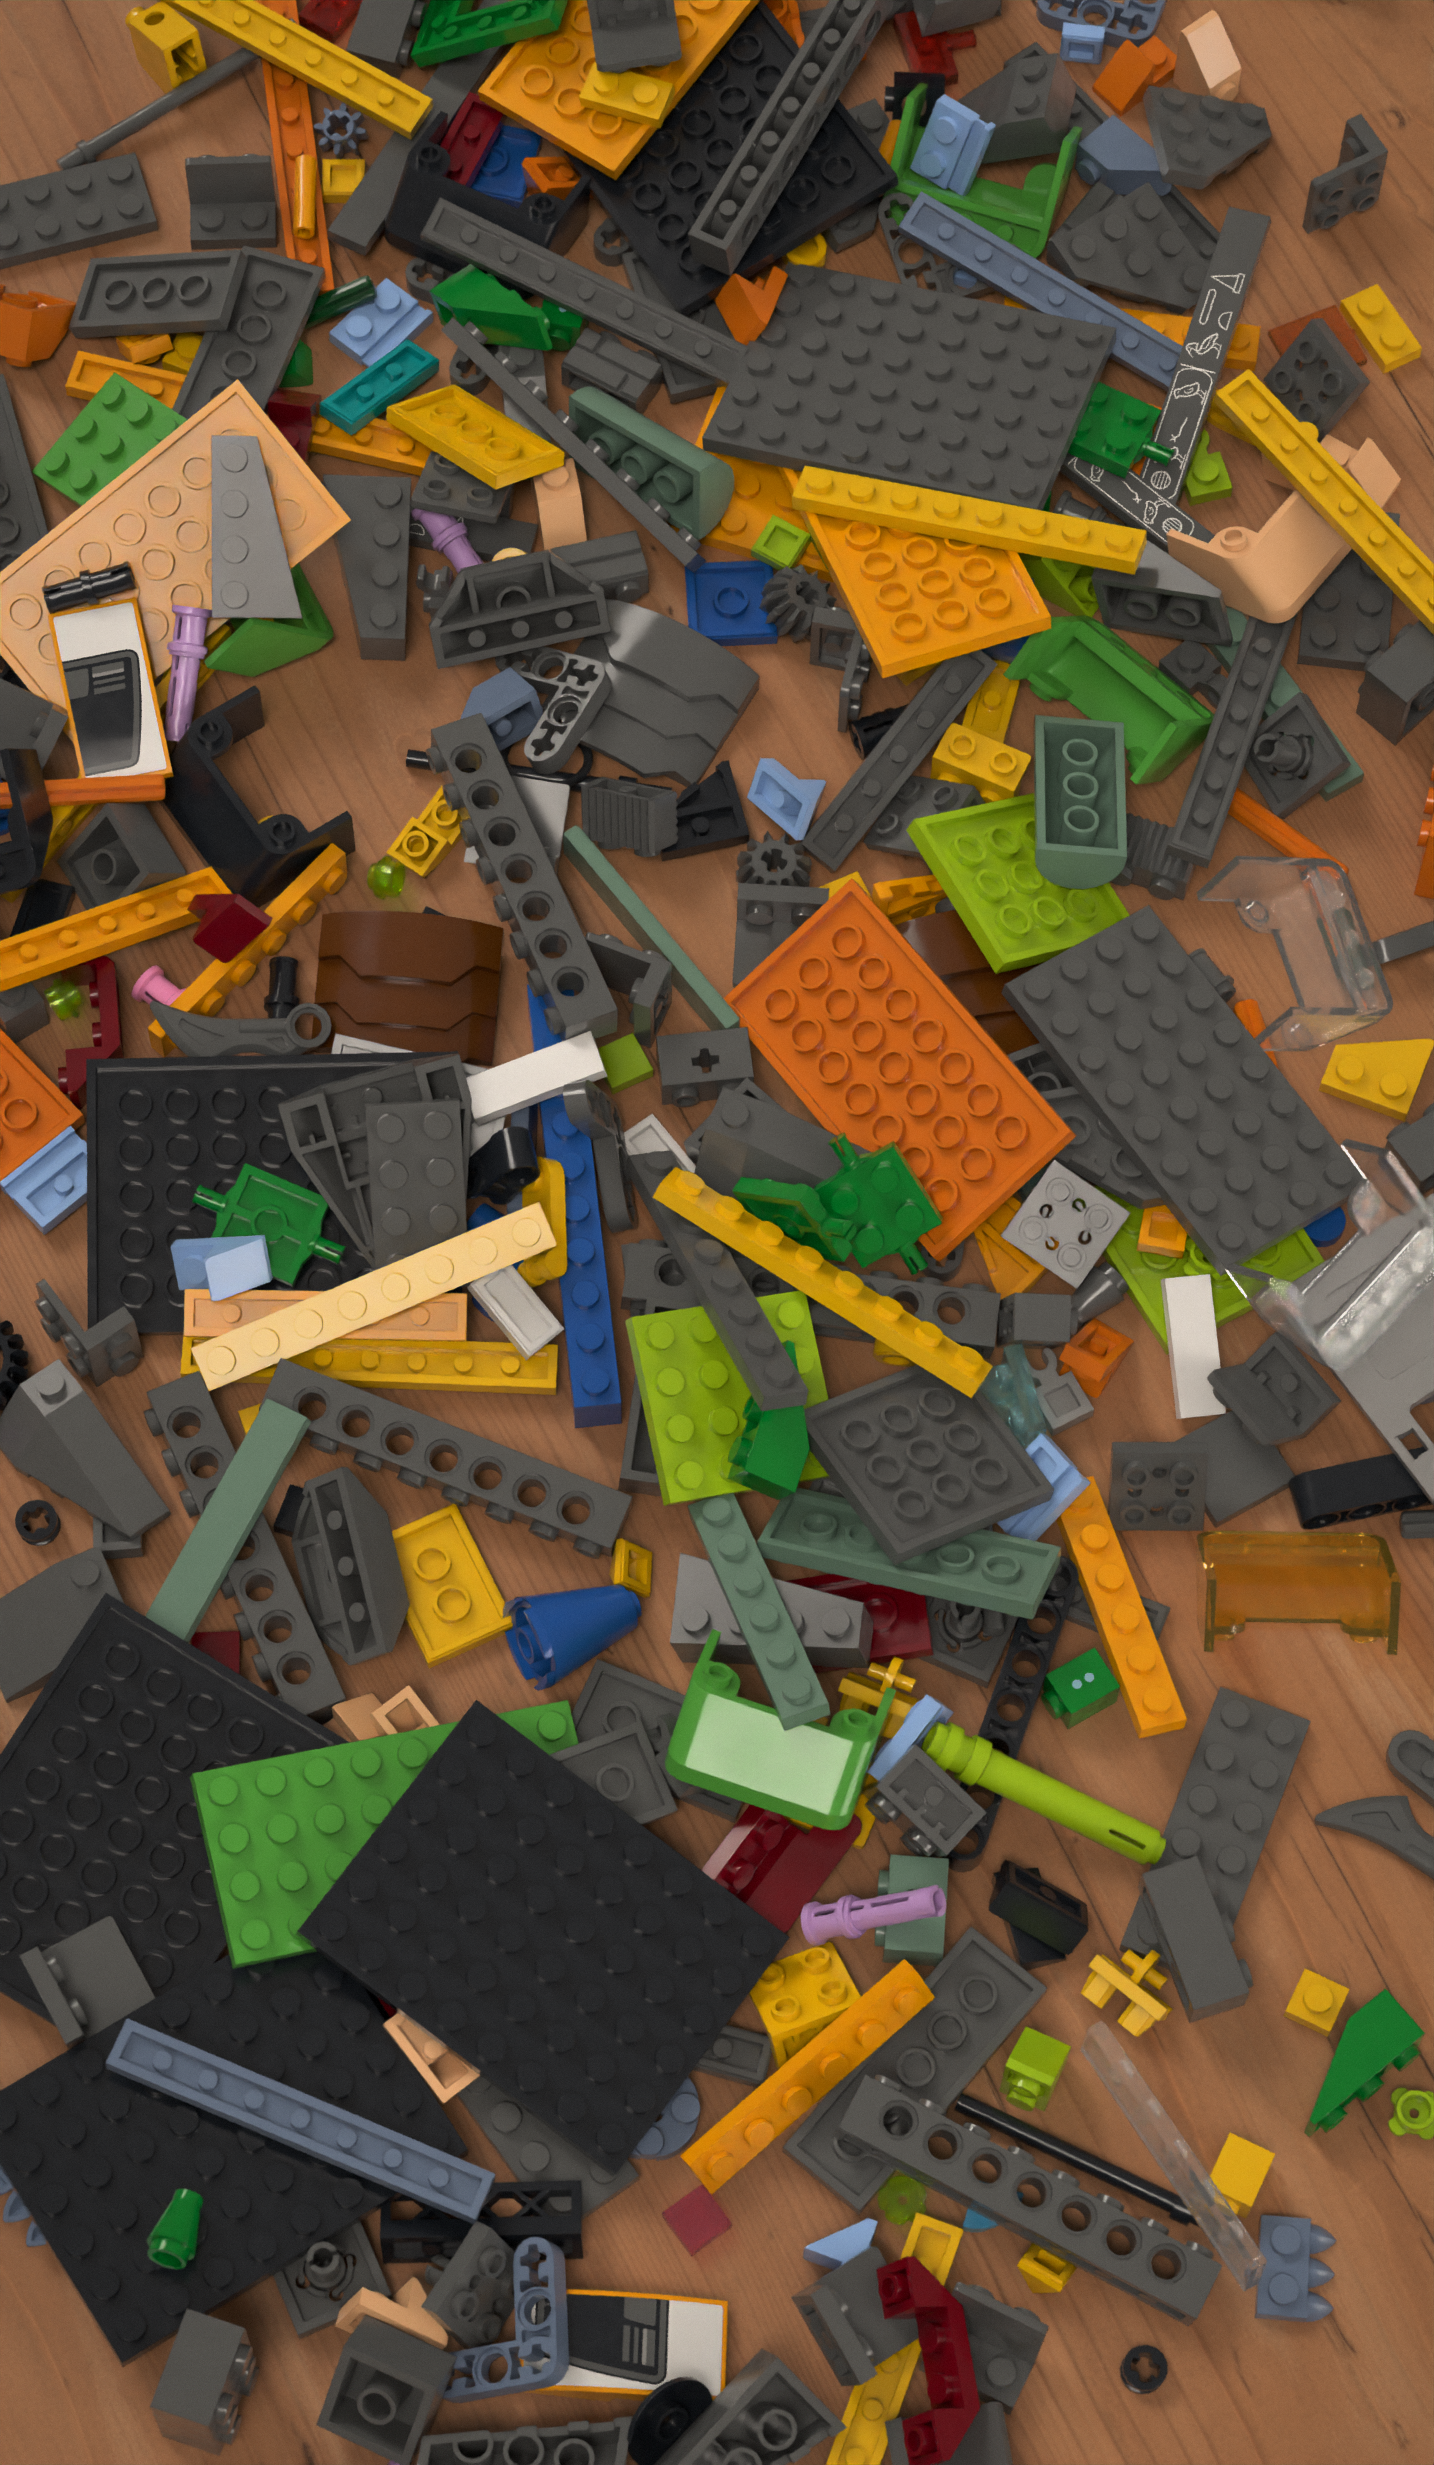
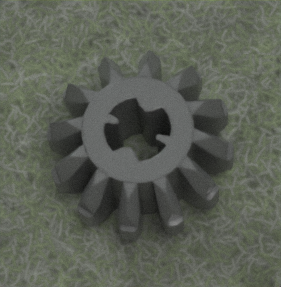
M802 564L793 569L786 566L784 569L779 570L764 585L761 592L764 598L761 600L759 608L769 614L765 624H775L778 627V637L788 633L794 643L803 638L810 641L815 606L822 608L834 607L837 600L827 593L831 583H821L818 580V570L807 574Z
M767 831L764 835L763 843L750 838V841L747 843V851H740V854H738L737 865L739 868L736 871V882L809 887L811 880L809 872L812 869V862L810 857L804 856L805 848L802 842L789 846L790 838L787 833L777 841L773 840V837ZM771 869H776L777 872H771Z

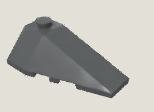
M723 1087L706 1125L694 1174L698 1175L706 1186L722 1196H729L737 1201L739 1200L732 1190L741 1177L760 1180L769 1178L776 1182L793 1185L802 1183L814 1189L815 1185L833 1176L842 1166L838 1157L828 1145L831 1139L834 1137L838 1139V1136L766 1102ZM851 1143L852 1147L858 1155L864 1153H871L870 1151L856 1144Z
M60 1359L18 1386L0 1416V1450L18 1472L28 1478L30 1476L47 1485L52 1493L62 1499L66 1497L87 1510L88 1515L96 1518L130 1541H133L171 1515L168 1507L86 1392Z

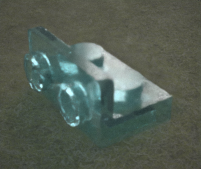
M1023 1344L1006 1346L1003 1349L1001 1364L992 1367L979 1390L1025 1450L1040 1433L1046 1434L1047 1428Z

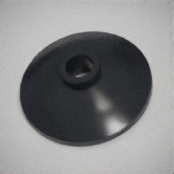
M679 2377L665 2382L651 2392L635 2412L628 2429V2451L631 2458L638 2465H654L711 2404L712 2396L708 2388L695 2378Z

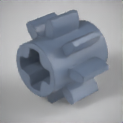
M345 103L341 104L339 110L330 111L324 108L325 118L323 123L314 124L316 132L320 135H325L318 143L321 150L327 151L332 147L337 159H342L343 153L351 151L359 155L357 146L360 139H369L367 131L363 128H358L365 120L362 113L359 111L351 116ZM340 126L348 131L343 137L335 132Z

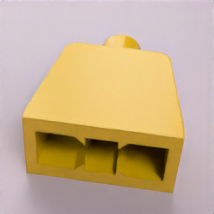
M157 2L147 9L139 6L133 8L127 14L125 23L130 30L137 60L165 94L207 69L198 29L168 4Z

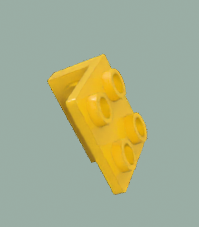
M831 1942L809 1948L771 1963L748 1994L767 2030L777 2070L861 1997Z

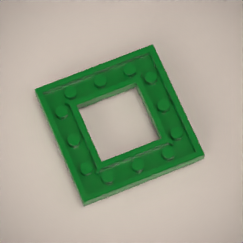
M430 0L410 56L420 68L434 63H444L450 59L471 53L478 54L486 49L504 44H514L519 40L530 37L548 35L558 30L568 0H513L473 12L470 11L474 0Z

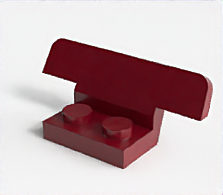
M750 1804L701 1870L783 1933L787 1934L801 1915L803 1906L811 1902L859 1837L862 1824L859 1817L853 1814L851 1822L843 1829L826 1830L813 1826L806 1835L800 1829L790 1824L783 1815Z

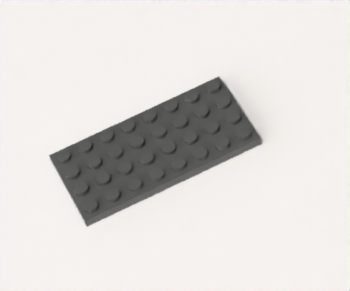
M1149 905L1005 984L1002 995L1095 1115L1113 1135V1138L1123 1148V1151L1138 1170H1141L1143 1177L1150 1186L1161 1195V1200L1220 1276L1352 1200L1366 1190L1369 1184Z

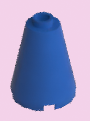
M622 1585L521 1596L505 1602L503 1608V1618L511 1616L513 1629L505 1631L513 1659L526 1681L532 1678L538 1681L534 1687L538 1691L552 1687L635 1630L638 1625V1618L642 1614L640 1602L636 1594L632 1590L627 1591Z

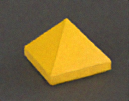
M616 1539L609 1570V1576L613 1584L622 1585L626 1590H632L643 1598L650 1597L652 1552L625 1539Z
M1033 2243L1017 2265L1032 2293L1061 2292L1077 2269L1075 2265Z

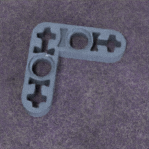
M1037 0L1036 16L1042 25L1062 32L1063 22L1091 25L1084 20V16L1091 12H1097L1106 18L1104 23L1092 25L1105 27L1103 44L1119 48L1128 39L1136 47H1139L1154 36L1167 0H1158L1153 4H1143L1139 0H1125L1123 4L1111 0ZM1054 3L1061 5L1057 8V11H1052L1049 8H1051L1054 5ZM1074 8H1077L1076 18L1071 17ZM1113 20L1119 21V23L1117 22L1116 30L1112 29ZM1133 26L1141 28L1136 34L1129 33Z
M541 2237L528 2238L518 2246L513 2260L516 2340L449 2352L457 2357L450 2378L454 2376L456 2369L465 2374H473L474 2380L468 2377L455 2379L452 2387L447 2385L442 2399L451 2403H465L551 2387L558 2384L564 2378L569 2365L565 2258L559 2246ZM540 2253L547 2256L546 2262L540 2263L538 2271L532 2269V2262L538 2261ZM541 2281L549 2284L548 2287H541ZM547 2298L551 2306L550 2314L543 2323L535 2325L531 2317L532 2309L539 2300ZM544 2353L550 2355V2362L542 2365V2371L532 2366H521L520 2359L526 2362H537L543 2359ZM505 2357L508 2364L507 2373L501 2381L492 2383L488 2375L489 2367L496 2358Z

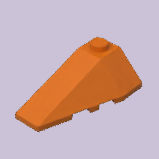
M0 284V355L6 357V363L18 367H30L32 361L49 359L69 329L76 302L32 290L28 292V295L5 293V285Z

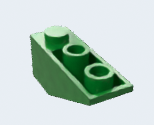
M469 264L429 290L443 326L453 317L463 326L471 321L488 338L485 342L486 344L545 351L553 348L547 331L550 329V323L545 313L539 307H532L524 302L515 290L509 291L500 285L491 273L485 274L472 264Z
M787 1340L782 1345L798 1371L794 1342ZM751 1394L743 1410L742 1417L747 1421L742 1436H738L729 1451L728 1462L732 1463L727 1479L780 1500L796 1492L810 1449L804 1406L761 1411Z
M1386 1988L1348 2019L1304 2130L1308 2137L1320 2128L1325 2133L1331 2131L1348 2115L1344 2110L1348 2104L1357 2097L1362 2103L1367 2101L1385 2084L1381 2079L1385 2073L1393 2067L1401 2072L1421 2054L1417 2047L1425 2032Z

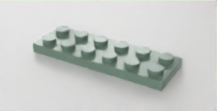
M798 1487L795 1493L779 1501L757 1541V1546L763 1558L780 1563L802 1566L823 1571L827 1574L841 1575L876 1585L889 1586L919 1595H928L967 1606H976L1032 1620L1061 1559V1547L980 1529L894 1565L846 1498Z

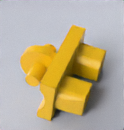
M895 1656L889 1668L872 1662L868 1669L867 1675L883 1681L882 1684L850 1671L847 1677L842 1678L838 1689L839 1692L843 1693L839 1711L861 1709L869 1713L871 1705L879 1708L887 1687L891 1689L898 1687L911 1693L916 1679L900 1673L904 1660ZM896 1690L883 1736L892 1739L904 1724L903 1721L908 1712L920 1699Z
M1128 1949L1121 1958V1961L1134 1971L1132 1975L1128 1974L1104 1954L1101 1956L1097 1954L1088 1965L1093 1971L1089 1975L1081 1994L1099 2008L1104 2009L1117 1990H1120L1132 2002L1117 2022L1134 2036L1140 2037L1157 2020L1165 2021L1173 2010L1172 2007L1142 1985L1146 1980L1160 1991L1168 1980L1155 1969L1161 1958V1955L1156 1951L1152 1950L1142 1959L1132 1950Z

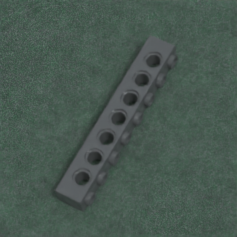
M829 0L689 231L688 236L693 260L729 276L733 274L893 8L894 0Z
M482 713L431 729V748L426 749L430 768L434 775L441 773L446 784L442 786L446 803L450 811L458 810L462 822H459V828L463 841L467 848L474 846L479 857L476 859L479 876L484 885L491 883L496 896H493V904L497 916L501 922L508 921L513 933L509 937L513 951L518 960L525 958L530 969L526 973L530 989L535 997L542 996L547 1009H544V1017L550 1033L553 1036L559 1034L561 1040L565 1041L588 1031H591L594 1039L616 1032L618 1019L616 1004ZM464 768H474L477 771L466 773L461 770ZM489 804L494 807L491 809H480L477 806ZM497 841H507L511 844L507 846H497L493 843ZM513 878H524L528 881L518 884L510 880ZM541 915L545 918L540 921H532L527 917ZM557 952L562 956L551 959L545 957L544 954ZM564 990H575L580 994L570 997L561 994V992Z
M653 1239L640 1240L639 1244L629 1243L620 1309H635L644 1312L647 1296L700 1303L670 1248H666V1243ZM740 1252L731 1254L752 1292V1287L758 1282L771 1283L774 1285L777 1294L800 1291ZM834 1265L841 1271L852 1272L849 1267ZM665 1270H677L683 1275L684 1282L678 1286H668L661 1281L659 1275ZM873 1271L870 1273V1276L855 1274L868 1288L881 1296H888L896 1301L910 1303L915 1309V1315L913 1316L921 1321L933 1323L949 1339L961 1346H967L976 1350L984 1359H990L995 1348L1001 1293L990 1292L989 1287L973 1283L964 1284L962 1288L944 1286L942 1280L931 1277H920L916 1279V1282L899 1280L896 1274L887 1271ZM821 1303L808 1305L816 1336L867 1343L875 1342V1337ZM944 1307L954 1308L959 1312L962 1320L956 1324H947L939 1318L937 1311Z
M282 1358L278 1363L259 1408L260 1411L265 1400L268 1398L300 1414L302 1407L307 1402H322L326 1406L325 1413L319 1419L310 1420L311 1424L304 1434L305 1437L311 1439L309 1445L330 1455H335L338 1449L355 1456L353 1459L355 1464L373 1472H379L381 1467L398 1473V1481L416 1489L423 1490L425 1484L441 1490L440 1496L453 1504L467 1507L468 1502H472L486 1508L484 1514L501 1523L511 1524L512 1520L515 1519L530 1525L528 1531L544 1540L554 1542L558 1536L573 1542V1549L576 1552L590 1558L599 1559L600 1554L612 1557L616 1539L620 1538L633 1506V1498L630 1495ZM354 1418L365 1419L370 1424L367 1433L357 1438L348 1436L344 1432V1427L348 1421ZM398 1435L410 1437L414 1442L412 1449L403 1455L393 1454L387 1448L388 1443L393 1437ZM442 1452L453 1454L458 1459L456 1466L448 1472L435 1470L431 1466V1462L437 1454ZM490 1469L498 1472L502 1479L497 1487L485 1490L476 1485V1476L481 1471ZM528 1487H537L545 1493L546 1497L540 1505L528 1507L520 1502V1493ZM580 1504L585 1506L590 1514L585 1522L570 1524L562 1516L564 1510L570 1505Z
M196 1371L146 1392L150 1409L143 1411L152 1436L162 1435L168 1449L161 1451V1455L171 1478L180 1475L185 1486V1490L180 1491L179 1495L188 1517L191 1518L197 1515L200 1519L236 1452L199 1371ZM185 1426H195L200 1429L191 1438H182L176 1435ZM203 1466H213L218 1469L215 1475L210 1478L202 1479L194 1475ZM261 1512L243 1546L253 1549L254 1553L248 1559L234 1560L220 1589L225 1600L234 1597L240 1612L234 1614L233 1617L242 1639L246 1641L252 1638L257 1648L258 1654L253 1655L252 1660L262 1683L271 1680L277 1693L275 1697L322 1725L333 1719L332 1707L346 1701V1697L264 1514ZM259 1587L268 1588L273 1592L264 1601H254L248 1597L254 1589ZM278 1628L291 1632L290 1637L281 1643H274L267 1639L268 1634ZM294 1670H304L310 1674L304 1683L298 1685L290 1684L285 1680L286 1676Z
M865 2074L833 2135L834 2137L1187 2326L1197 2319L1223 2266L1212 2260L1214 2254L1209 2249L1192 2241H1187L1185 2245L1167 2236L1169 2229L1161 2223L1147 2217H1142L1141 2221L1123 2212L1125 2207L1118 2200L1102 2193H1098L1094 2197L1079 2189L1080 2182L1073 2176L1057 2169L1049 2173L1034 2165L1036 2159L1028 2152L1015 2146H1009L1006 2150L989 2141L991 2134L983 2128L970 2122H965L961 2126L946 2118L947 2111L940 2105L924 2098L916 2102L901 2094L903 2088L895 2081L882 2075H876L873 2079ZM891 2113L901 2115L908 2124V2133L902 2136L890 2134L884 2127L883 2117ZM933 2137H941L947 2140L952 2147V2157L940 2160L932 2156L928 2149V2140ZM986 2161L993 2165L997 2173L996 2181L990 2184L978 2181L972 2171L973 2163ZM1028 2184L1035 2187L1041 2196L1040 2206L1031 2208L1023 2205L1017 2196L1018 2186ZM1067 2208H1074L1080 2211L1085 2218V2229L1078 2232L1068 2229L1062 2221V2211ZM1110 2232L1123 2234L1130 2244L1129 2254H1114L1107 2246V2234ZM1154 2256H1164L1172 2262L1174 2266V2277L1172 2279H1161L1156 2276L1151 2267V2261Z

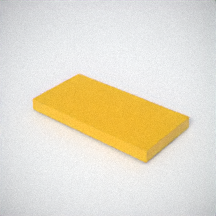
M455 384L387 407V422L494 489H499L564 466V451Z

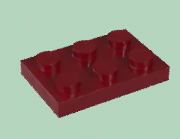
M836 1574L785 1581L864 1603L874 1623L870 1665L872 1662L876 1664L891 1662L894 1656L907 1660L934 1655L926 1595H919L889 1586L876 1585ZM812 1665L815 1674L849 1669L847 1667Z

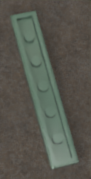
M575 825L564 832V855L643 950L655 951L661 954L666 961L672 963L673 986L709 1029L714 1031L739 1028L740 1018L583 830Z
M268 1398L265 1400L145 1617L189 1643L311 1424L307 1417Z

